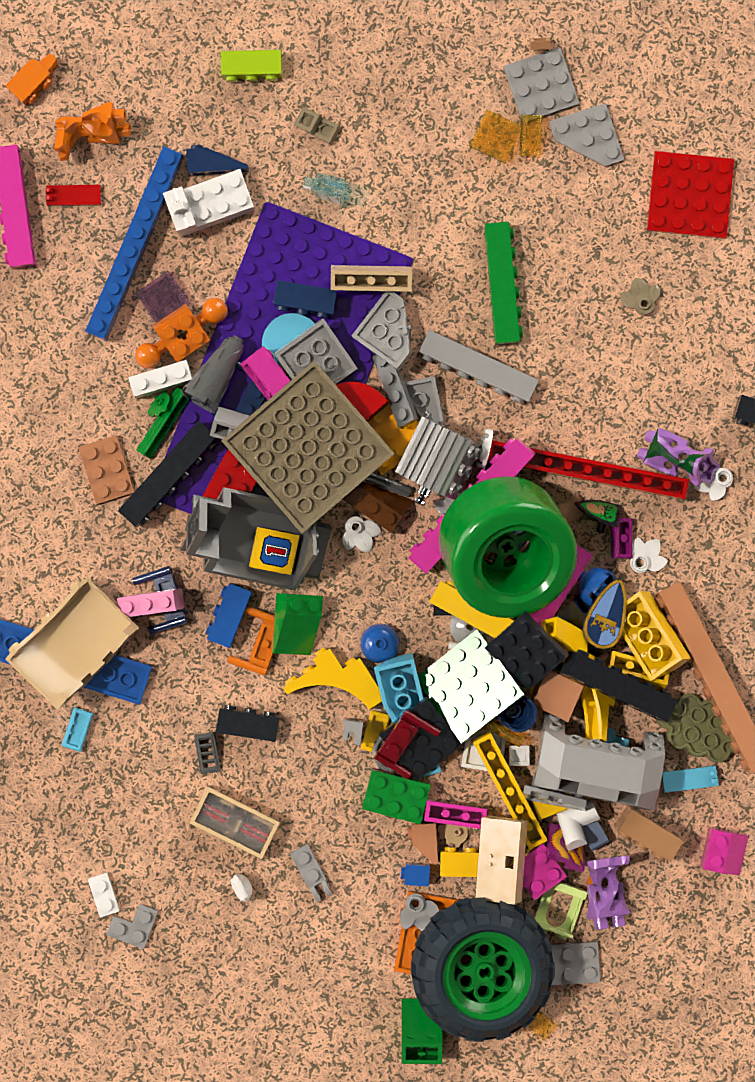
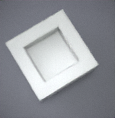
M509 745V766H530L529 745Z

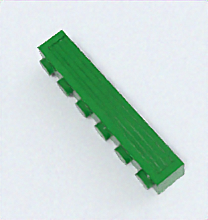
M178 387L170 397L167 411L160 413L161 415L153 422L151 428L136 449L149 459L152 458L191 398L189 396L187 399Z

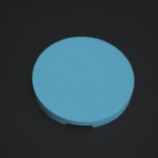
M290 313L275 318L265 329L262 347L264 346L273 354L315 323L300 314ZM273 354L274 360L276 361V363H277L278 365L282 366V365L280 364V362L277 360V358L275 357V355Z

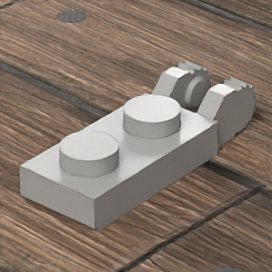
M308 843L290 852L294 863L317 902L321 901V896L315 888V885L319 883L322 884L328 896L332 895L326 882V877Z

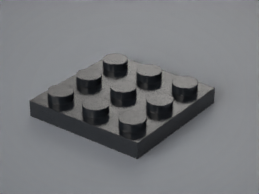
M526 611L485 647L495 659L501 661L511 675L527 691L569 655Z
M427 697L418 702L409 711L441 731L436 737L419 727L399 757V760L406 769L412 772L411 775L416 781L464 745V743L459 741L449 724ZM400 717L379 733L383 741L386 740Z

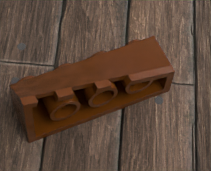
M363 481L341 499L390 533L393 532L414 501Z

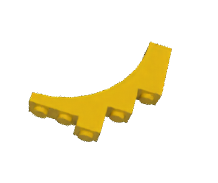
M559 617L542 620L541 627L567 652H577L579 649L587 652L588 641L584 636L583 630ZM589 654V656H588L589 658H591V659H593V660H594V658H595V656H593V655H591V654ZM585 686L580 696L585 717V739H598L601 742H607L609 707L614 706L615 699Z

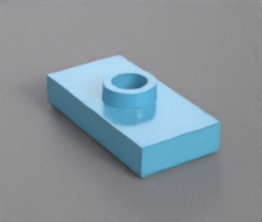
M74 707L61 746L81 752L94 713Z

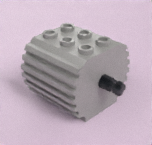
M422 417L395 472L421 485L418 490L420 496L414 498L417 504L424 506L426 501L423 499L424 497H429L431 491L455 500L463 491L462 485L465 479H468L472 473L471 467L474 460L476 461L479 458L482 445L447 427Z

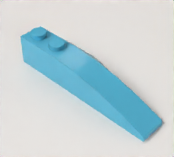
M409 653L393 657L374 667L383 706L393 723L402 716L406 709H411L423 699L413 655ZM440 764L436 765L424 776L440 773Z

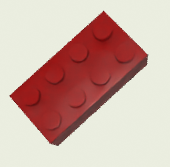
M228 449L203 497L217 499L223 487L252 493L257 482Z

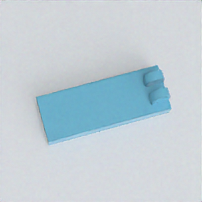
M716 765L662 772L664 793L719 786Z

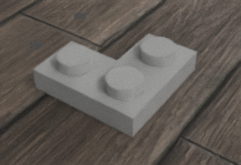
M139 904L133 922L114 915L106 935L144 949L158 910Z

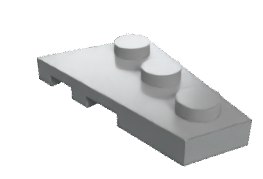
M527 785L524 787L523 794L526 800L585 812L587 810L588 803L587 800H583V796L572 795L571 797L559 791L551 792Z

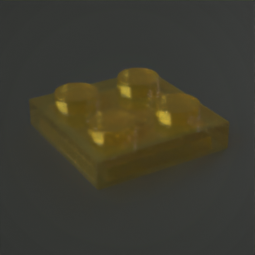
M486 110L469 147L505 164L523 126Z

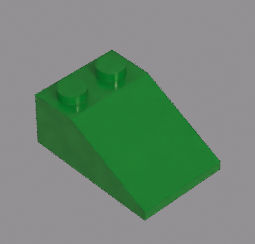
M276 593L272 653L311 654L322 617L323 596Z

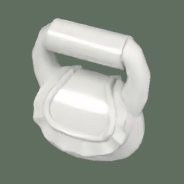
M238 873L230 880L231 885L240 901L248 903L252 895V885L244 874Z

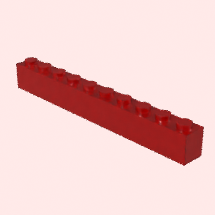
M492 440L487 462H490L497 453L501 456L505 451L503 446L506 443ZM534 448L530 449L535 452V455L522 468L678 500L686 499L689 479Z

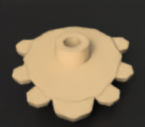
M440 824L437 827L438 832L441 833L440 838H445L448 845L452 843L456 847H460V844L468 837L467 827L450 824Z

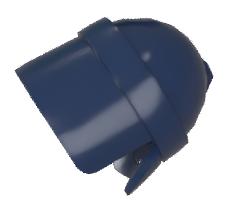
M523 696L497 717L510 730L524 732L534 725L537 718V708L533 701Z

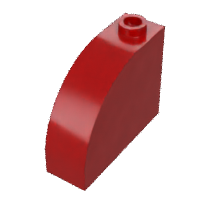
M345 382L336 385L367 422L388 405V401L383 395L367 384Z

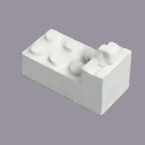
M240 169L183 189L181 186L163 193L176 231L180 237L255 211Z

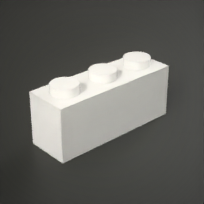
M184 360L128 378L133 395L138 399L187 384L193 376L188 361Z

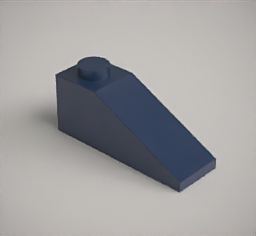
M192 145L190 149H186L189 176L227 174L238 169L241 170V173L249 172L247 164L209 148H203L202 145Z

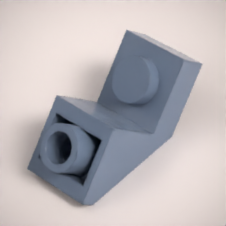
M598 820L582 826L587 844L592 851L610 842Z

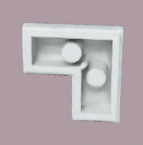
M593 799L587 801L586 812L569 808L556 813L568 851L587 844L582 826L600 820L596 803Z

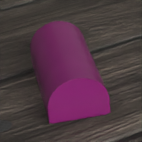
M619 518L618 527L611 526V558H632V518Z

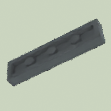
M374 355L372 358L397 426L400 429H404L418 421V417L401 371L395 369L379 356Z

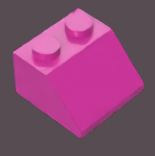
M709 827L700 867L718 873L740 875L748 836Z

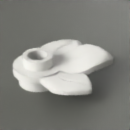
M719 468L714 473L711 484L702 482L699 487L694 485V488L699 492H709L711 501L721 499L725 495L726 488L733 482V474L726 468ZM720 475L726 476L725 482L720 481Z
M352 516L345 522L346 532L342 537V543L346 550L356 546L363 552H370L373 546L372 537L380 535L381 530L372 520L363 521L358 516ZM354 523L359 524L356 530L352 529Z
M637 537L632 542L630 567L634 572L658 571L667 564L668 560L659 556L660 540L654 539L643 543ZM638 559L643 560L644 564L642 567L637 566L636 562Z

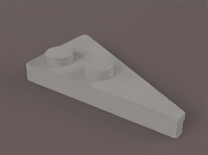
M435 376L406 381L405 385L412 404L421 418L425 417L445 427Z

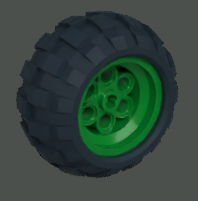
M485 897L464 898L455 901L453 905L446 909L438 911L430 919L431 921L425 929L420 932L415 943L413 958L411 959V976L414 991L426 1015L448 1034L466 1038L467 1041L473 1042L505 1039L512 1036L511 1033L520 1028H526L536 1019L535 1015L541 1007H545L551 994L550 988L555 977L552 947L547 935L538 922L516 904H507L501 900L500 903L486 901ZM481 945H488V950L485 953L478 951ZM464 955L471 956L467 963H462L461 957ZM499 955L506 956L503 963L496 962V958ZM486 967L489 968V971H488L487 974H486V973H483L482 975L479 974V971H480L481 968H482V969H485ZM468 975L470 976L469 982L461 983V977ZM498 976H505L501 984L496 983L495 980ZM480 986H487L485 993L480 994L477 992Z

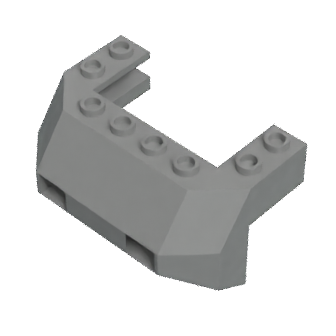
M545 712L540 731V753L531 787L579 795L645 810H654L665 760L664 736L657 732H643L644 746L639 748L624 747L618 743H604L598 739L590 740L581 738L578 735H565V720Z

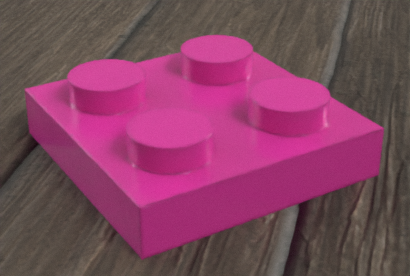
M543 843L525 855L523 885L534 900L567 877L557 861L546 859L547 848Z

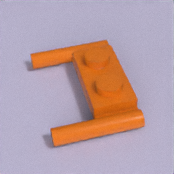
M247 606L245 614L262 619L261 628L249 662L229 655L227 663L265 676L273 655L275 615Z

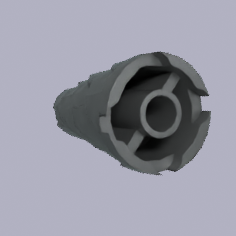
M235 335L228 337V339L225 338L219 348L199 368L190 382L183 387L181 393L187 399L191 395L194 404L215 414L228 388L236 364L244 351L243 340Z

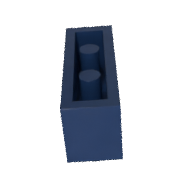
M277 280L273 305L277 307L278 311L289 312V309L297 310V314L308 316L309 313L317 314L318 318L328 319L329 316L333 317L337 290Z

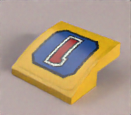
M257 527L249 567L291 575L300 535Z

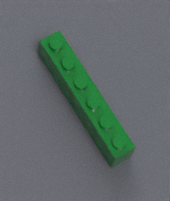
M509 221L486 223L484 225L494 342L495 345L517 344L520 342V338H523L522 326H518V318H521V308L516 304V299L519 298V287H515L514 279H517L518 275L517 267H513L512 260L516 259L515 247H511V239H514L513 227H509Z

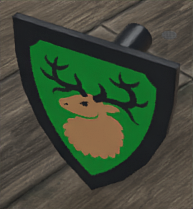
M593 499L575 502L579 510L586 514L585 519L598 522L596 528L598 533H603L606 525L618 527L622 505Z

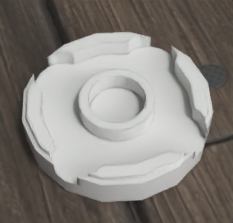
M487 428L484 430V434L487 435H483L480 442L482 445L479 456L480 462H476L477 468L485 469L493 438V430Z

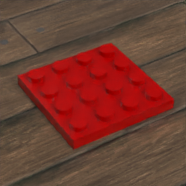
M655 151L646 231L726 239L734 159Z

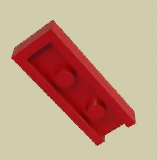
M46 185V205H101V185Z

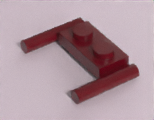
M406 709L373 759L409 779L412 772L397 764V760L419 727L436 737L441 730Z

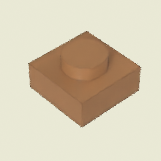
M549 37L529 38L530 49L534 50L535 53H544L546 49H551V40Z

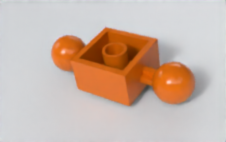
M210 298L203 304L202 312L194 317L186 303L153 325L161 340L155 344L144 343L140 345L135 353L137 363L146 369L153 368L160 362L161 354L169 350L176 362H179L210 341L202 326L208 322L213 324L222 322L228 313L226 303L219 298ZM178 330H186L185 335L183 337L178 336Z

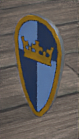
M621 580L611 582L601 591L584 620V636L588 643L595 648H610L618 643L622 635L627 599L625 587Z

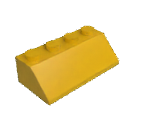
M639 591L627 600L622 636L650 681H654L676 670L691 659L649 591Z

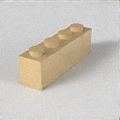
M331 265V290L412 292V268L404 266Z

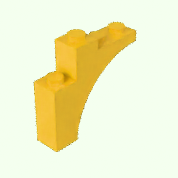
M325 647L314 653L316 657L313 661L317 665L316 667L308 666L302 670V676L296 678L294 675L285 681L286 686L283 687L288 695L295 690L307 686H334L356 696L368 709L382 702L379 687L361 658L356 660L355 657H352L345 662L346 667L343 668L331 648L326 650Z

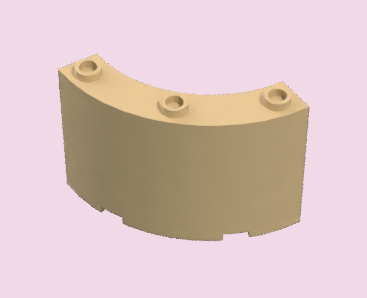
M88 577L81 582L79 580L70 587L71 592L52 614L47 613L41 619L42 624L22 642H15L9 648L10 654L5 659L57 710L66 704L80 687H84L117 654L116 651L122 645H125L139 629Z

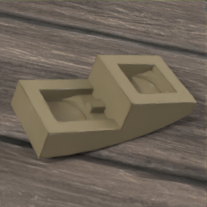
M304 107L294 123V126L330 145L333 144L341 128L338 124L324 119L319 114Z

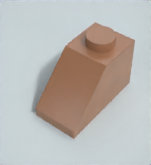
M421 822V825L411 823V828H408V840H412L413 846L433 864H438L436 822Z

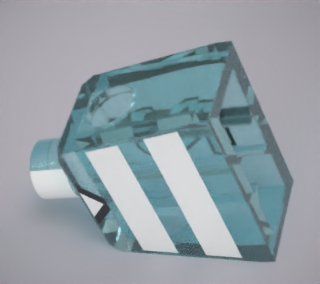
M317 173L315 178L306 176L303 183V188L311 190L316 198L347 207L352 187L346 179Z

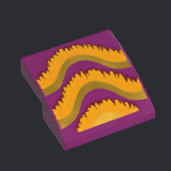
M549 823L547 828L546 859L563 862L565 869L584 872L585 845L568 851L560 825Z

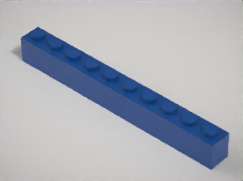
M164 146L85 330L89 335L107 342L166 202L163 193L171 190L184 157L179 152Z

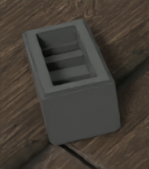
M215 731L195 734L194 738L200 773L206 774L221 771ZM211 739V743L200 744V740ZM212 747L213 749L212 751L202 752L201 748ZM214 754V758L203 760L202 756ZM215 762V766L204 768V764Z

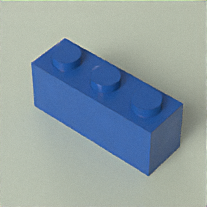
M231 583L228 586L224 585L220 597H223L221 605H216L213 616H216L213 624L209 623L205 633L208 635L207 640L231 648L252 591Z

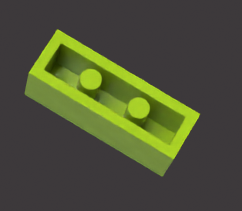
M281 50L221 51L222 79H226V82L230 83L238 82V79H246L247 82H257L258 78H266V81L269 82L278 81V78H282Z

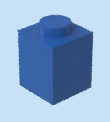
M406 862L405 867H401V879H404V885L429 887L430 864Z

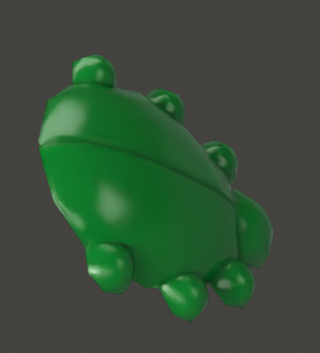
M165 390L159 396H155L154 402L152 401L151 407L147 411L148 415H151L150 417H155V414L159 417L160 413L167 411L170 397Z

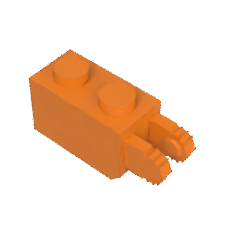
M48 54L40 62L36 59H30L5 85L25 106L28 103H34L38 98L37 93L41 89L46 90L51 85V79L53 78L51 73L59 64L55 55Z

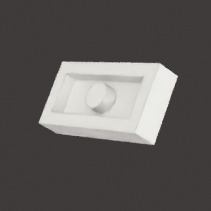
M108 872L88 878L100 918L119 912L120 909Z

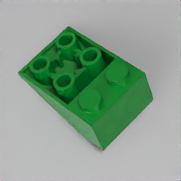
M401 998L402 1064H442V1029L426 1015L417 998Z

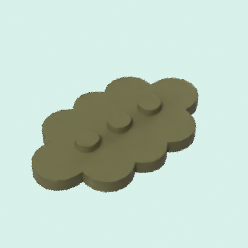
M694 694L682 695L678 699L668 723L656 720L659 726L667 729L666 740L674 749L686 748L689 755L693 757L705 755L708 760L715 763L724 762L728 759L731 752L734 753L730 746L732 741L729 735L726 736L721 729L722 722L720 718L716 717L711 709L713 704L710 699L701 701Z

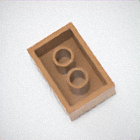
M626 806L615 824L619 835L629 841L633 838L635 840L634 843L646 852L648 849L652 850L651 854L662 862H665V860L672 862L684 842L678 836L630 806Z

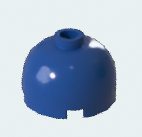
M601 567L591 568L587 572H582L578 578V594L580 598L591 607L601 591L608 584L616 580V576Z
M374 624L363 632L360 647L363 655L368 660L374 663H383L397 655L400 648V639L397 632L391 626Z

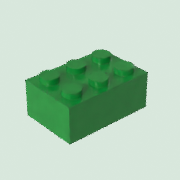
M372 768L362 809L421 825L431 784L420 780L416 781L412 778L406 779L401 775Z

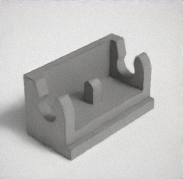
M343 718V739L346 741L348 733L350 736H353L355 733L354 744L360 745L363 720Z

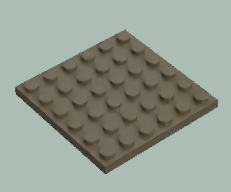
M315 361L221 440L301 534L395 454Z

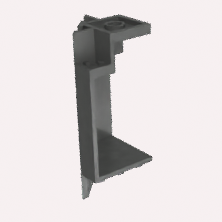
M223 487L217 499L193 494L192 513L188 515L185 528L187 536L184 542H182L180 551H185L186 555L203 558V572L296 591L299 584L303 583L304 577H320L331 525L318 522L317 520L301 534L270 497ZM257 527L300 535L291 575L249 567Z

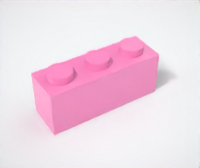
M182 588L117 598L118 608L128 617L176 611L185 608Z

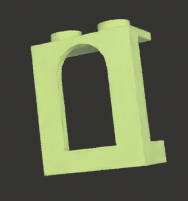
M560 881L542 894L534 919L541 926L544 933L548 931L554 932L556 937L564 940L567 937L573 938L572 932L583 899H586L587 891ZM554 890L573 896L566 919L558 927L549 925L546 920V913Z

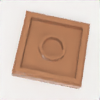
M552 670L543 678L533 703L536 707L569 722L585 685Z

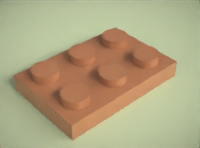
M117 435L78 447L96 504L135 492Z

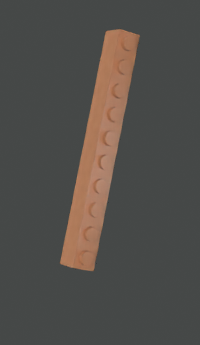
M681 582L657 593L656 603L660 609L664 610L667 615L665 618L670 626L673 627L677 637L691 659L687 662L692 664L696 680L701 681L704 687L702 688L706 699H710L713 704L711 709L714 715L720 718L722 731L726 736L729 735L732 741L730 746L735 754L738 753L741 759L739 761L741 768L744 772L747 771L748 774H754L755 725Z

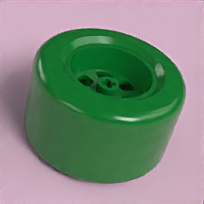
M507 476L490 478L476 483L462 492L452 502L440 525L439 550L451 580L463 600L483 614L497 618H516L524 611L528 614L535 613L552 603L564 591L573 576L577 562V545L574 533L553 498L543 488L526 479ZM513 531H524V532H522V533H520V534H515ZM530 541L523 552L517 549L520 542ZM491 551L495 552L497 556L492 563H488L483 559L485 554ZM514 555V559L504 562L505 556Z

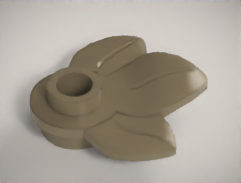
M640 278L633 280L631 291L620 293L622 303L627 308L635 309L640 315L652 313L655 302L660 297V289L657 284L648 287L647 283ZM646 302L648 306L642 307L641 304Z

